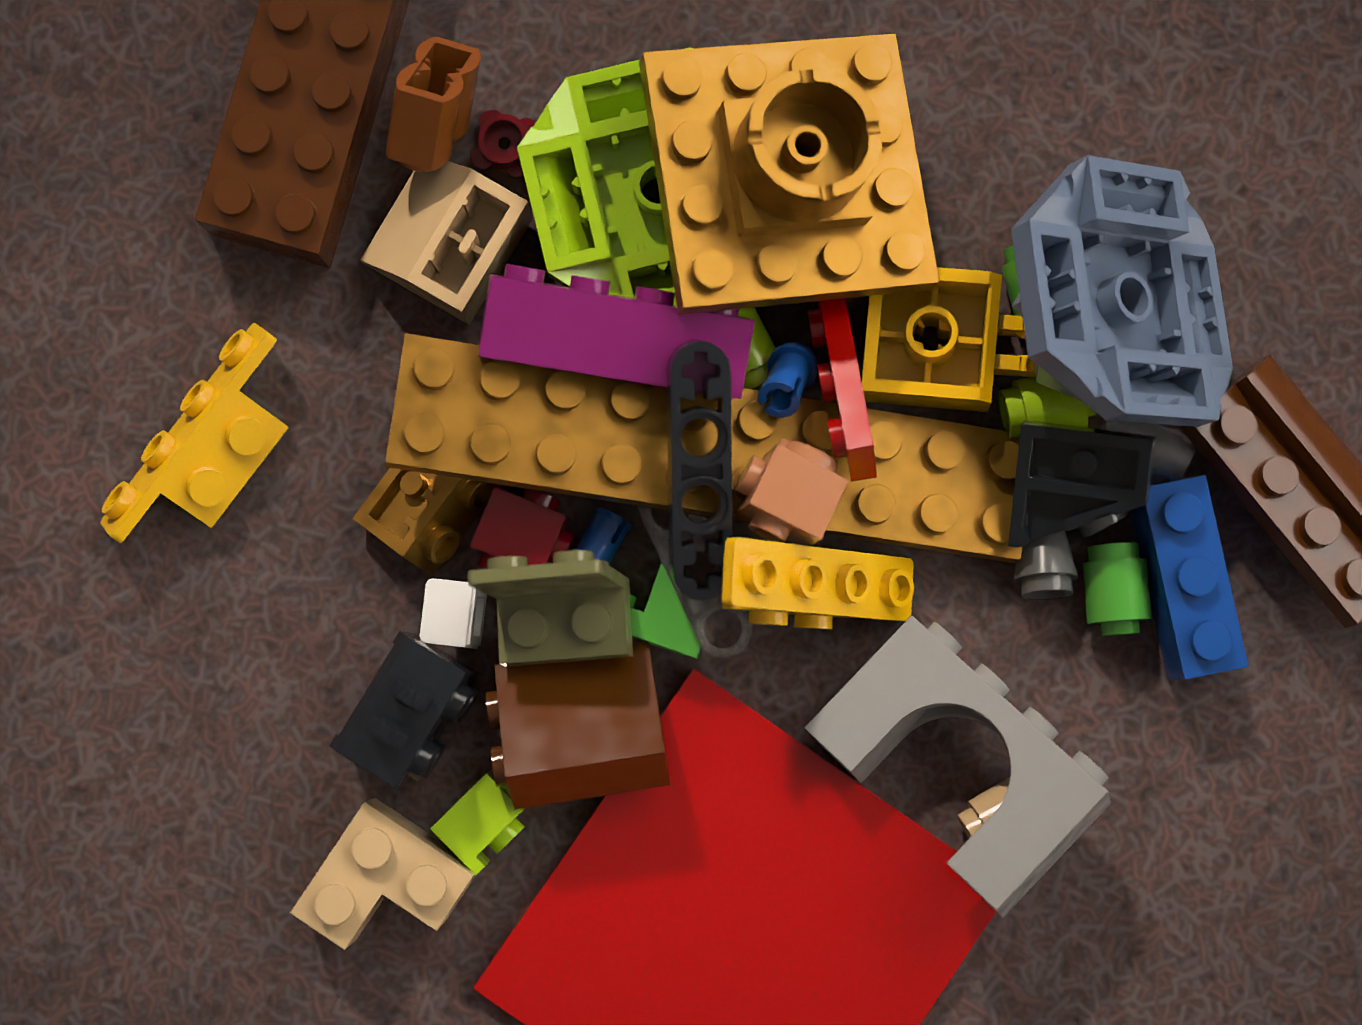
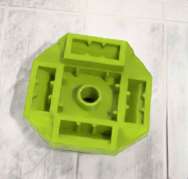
M640 60L566 77L548 102L534 127L529 129L517 146L547 272L551 279L562 286L570 287L571 276L576 275L610 281L609 294L635 298L637 286L675 293L661 204L648 201L641 192L644 185L648 181L657 178L639 67Z

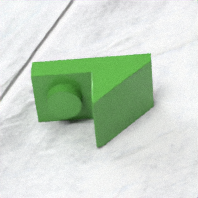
M661 564L644 612L634 609L637 597L630 595L632 638L642 642L647 641L650 645L697 661L701 650L700 643L665 567Z

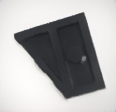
M1025 420L1021 424L1008 546L1018 548L1029 544L1033 540L1063 530L1069 531L1111 514L1118 515L1145 506L1150 496L1157 436Z

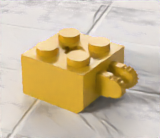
M937 267L939 283L932 290L869 296L862 373L865 402L988 412L992 401L994 375L1036 377L1034 362L1028 358V355L996 354L997 336L1026 339L1022 316L999 314L1002 275L990 271ZM932 326L937 328L938 338L948 340V343L944 347L939 344L937 350L929 351L923 348L921 342L915 341L913 335L917 333L922 337L924 327Z

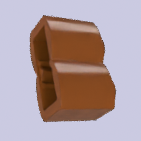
M437 36L423 41L417 47L414 63L403 68L396 78L386 146L388 159L398 161L405 168L418 172L437 170L449 161L454 141L461 138L469 128L481 61V54L478 48Z

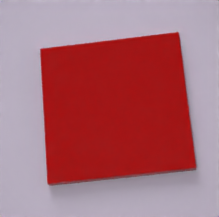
M693 668L660 716L670 785L611 794L604 797L473 987L474 990L524 1025H920L996 911L947 864L957 853L956 850Z

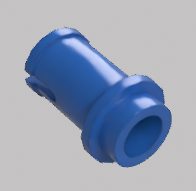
M789 342L779 345L772 351L768 359L769 375L758 393L760 405L766 403L771 394L769 402L764 408L766 413L774 417L785 418L797 411L804 389L813 384L818 375V362L808 346L799 342Z
M597 506L575 550L594 552V560L606 561L610 565L627 532H630L632 525L627 521H623L624 519L615 513Z

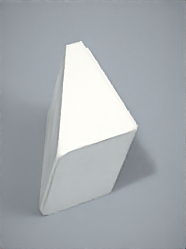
M429 579L425 588L420 628L421 641L430 644L478 649V646H481L487 594L469 586L468 582Z

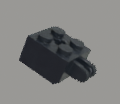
M403 631L398 632L392 642L394 646L342 731L340 734L335 735L329 745L338 754L394 788L408 784L413 779L419 782L422 777L426 779L431 774L446 749V745L438 741L448 722L452 725L456 721L461 723L480 693L479 689L471 685L478 674L477 671L436 646L424 643L418 635Z

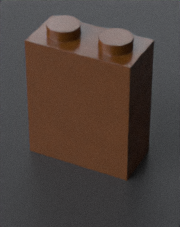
M647 641L632 643L633 657L510 667L501 664L494 665L497 691L486 692V705L491 730H501L502 746L491 747L492 769L496 786H508L515 810L670 785L649 643Z

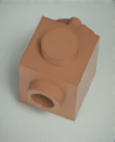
M781 438L779 443L767 452L762 459L753 455L748 462L736 487V491L745 495L736 513L751 520L748 526L749 529L766 540L785 543L788 539L798 545L811 546L822 539L849 480L835 473L838 464L829 455L810 445Z

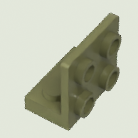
M587 550L557 552L553 554V563L528 565V558L521 556L495 557L487 560L488 569L468 571L469 586L497 599L499 664L510 667L633 657L629 579L610 567L609 562L594 560V552Z

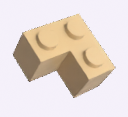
M372 798L363 803L290 913L344 950L357 940L385 897L437 931L445 923L475 878V874L444 843L377 798Z

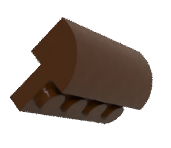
M1271 354L1257 361L1228 385L1219 401L1223 406L1218 421L1200 427L1181 426L1180 429L1343 627L1348 628L1362 621V464Z

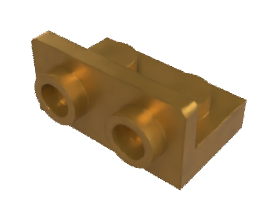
M389 468L352 519L403 558L429 575H433L441 564L455 553L461 537L478 514L486 508L494 486L499 487L500 484Z

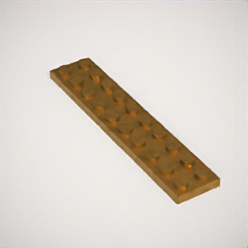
M405 333L385 467L668 510L667 387L478 356L479 345ZM743 388L741 399L731 398L732 520L751 522V520L736 513L745 496L736 491L737 484L752 456L755 455L762 459L767 452L779 443L781 438L810 445L834 459L827 420L839 418L836 403H823V401L801 398V403L793 415L779 418L764 411L771 394L767 402L761 405L758 402L759 391ZM694 392L695 401L683 397L680 398V410L693 406H702L713 410L718 408V397L707 400L703 398V393ZM867 408L874 444L877 477L851 482L847 458L834 459L838 464L835 473L849 480L824 534L1016 563L1017 560L1021 559L1023 546L1018 548L1008 546L1020 438L1010 439L1009 431ZM703 418L694 419L686 424L681 435V442L685 451L696 456L704 455L711 451L717 442L718 434L716 427L710 420ZM706 485L693 486L685 493L682 500L683 513L711 517L718 506L717 493L713 488Z

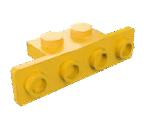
M256 323L251 324L247 331L240 329L229 338L219 355V360L222 363L207 382L205 380L198 381L188 391L180 406L183 414L168 433L163 430L153 437L141 456V461L144 464L129 484L125 481L119 483L105 500L102 507V513L105 515L101 519L100 524L111 538L122 543L160 493L210 528L215 525L289 428L240 391L275 345L277 338Z
M727 538L724 551L722 609L749 611L748 624L788 626V615H794V627L808 629H832L833 617L906 622L910 618L912 611L914 563L911 558L747 538Z

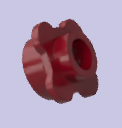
M497 110L484 112L478 120L480 127L478 145L472 148L470 152L473 165L481 171H486L492 167L507 171L509 176L515 179L524 177L517 146L529 129L534 127L535 121L528 117L519 120L515 116L501 114ZM502 139H508L511 142L508 149H501L499 147V142Z

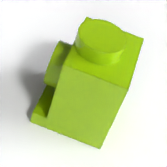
M491 770L430 829L476 876L490 862L489 858L482 851L489 845L498 854L525 827L516 818L525 808L514 809L508 786L497 787L493 771Z

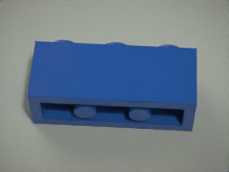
M1206 475L1151 486L1148 503L1145 506L1130 510L1136 541L1139 543L1140 558L1147 559L1151 608L1167 680H1186L1249 667Z

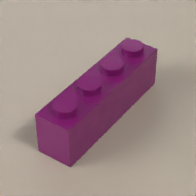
M506 264L504 276L490 274L478 356L667 387L669 357L675 348L682 343L698 339L711 342L723 350L729 359L731 368V398L741 399L755 321L747 317L738 316L739 309L678 315L677 305H674L675 293L670 291L637 286L635 298L609 294L610 281L576 275L571 276L570 287L543 283L545 270ZM702 351L695 352L693 363L682 365L681 375L693 380L694 392L703 393L704 378L715 375L716 365L706 362Z

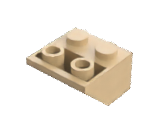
M448 161L444 166L434 171H413L360 261L470 325L487 296L490 274L500 275L533 220V215L527 200L473 169Z

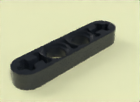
M695 339L686 341L675 348L669 357L667 366L669 569L671 578L683 594L691 599L705 601L716 598L722 593L725 541L727 538H732L731 368L729 359L722 349L711 342ZM702 351L704 360L716 365L715 375L704 378L703 398L712 400L718 397V408L713 410L707 407L693 406L680 410V398L683 397L695 401L694 382L692 379L681 375L682 365L692 364L694 353ZM703 418L710 420L716 427L718 434L717 442L707 454L700 456L691 455L682 446V430L690 421ZM697 485L710 486L717 493L718 506L715 513L703 521L690 520L684 515L682 510V500L685 493ZM719 530V539L717 541L705 538L706 558L711 563L718 564L717 572L707 573L705 584L696 585L695 579L691 574L683 573L684 565H692L696 561V543L692 538L682 541V532L687 531L693 534L705 535Z

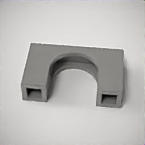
M911 615L807 724L805 729L860 783L871 774L911 731L931 720L945 717L966 718L981 723L996 733L1007 746L1010 755L1011 776L1006 795L997 810L947 864L973 891L1004 918L1111 804L1109 792L1102 786L1109 777L1081 751H1078L1071 758L1057 746L1053 740L1059 734L1058 731L1036 710L1029 707L1022 714L1004 698L1010 689L988 667L980 664L974 671L956 655L962 649V646L942 626L933 622L926 628Z

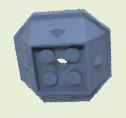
M1087 155L1069 164L1011 228L1019 285V294L1012 307L1023 317L1028 358L1034 362L1036 382L1084 402L1105 420L1200 427L1218 421L1223 405L1219 401L1228 388L1233 364L1215 248L1202 218L1187 201L1190 192L1181 171Z

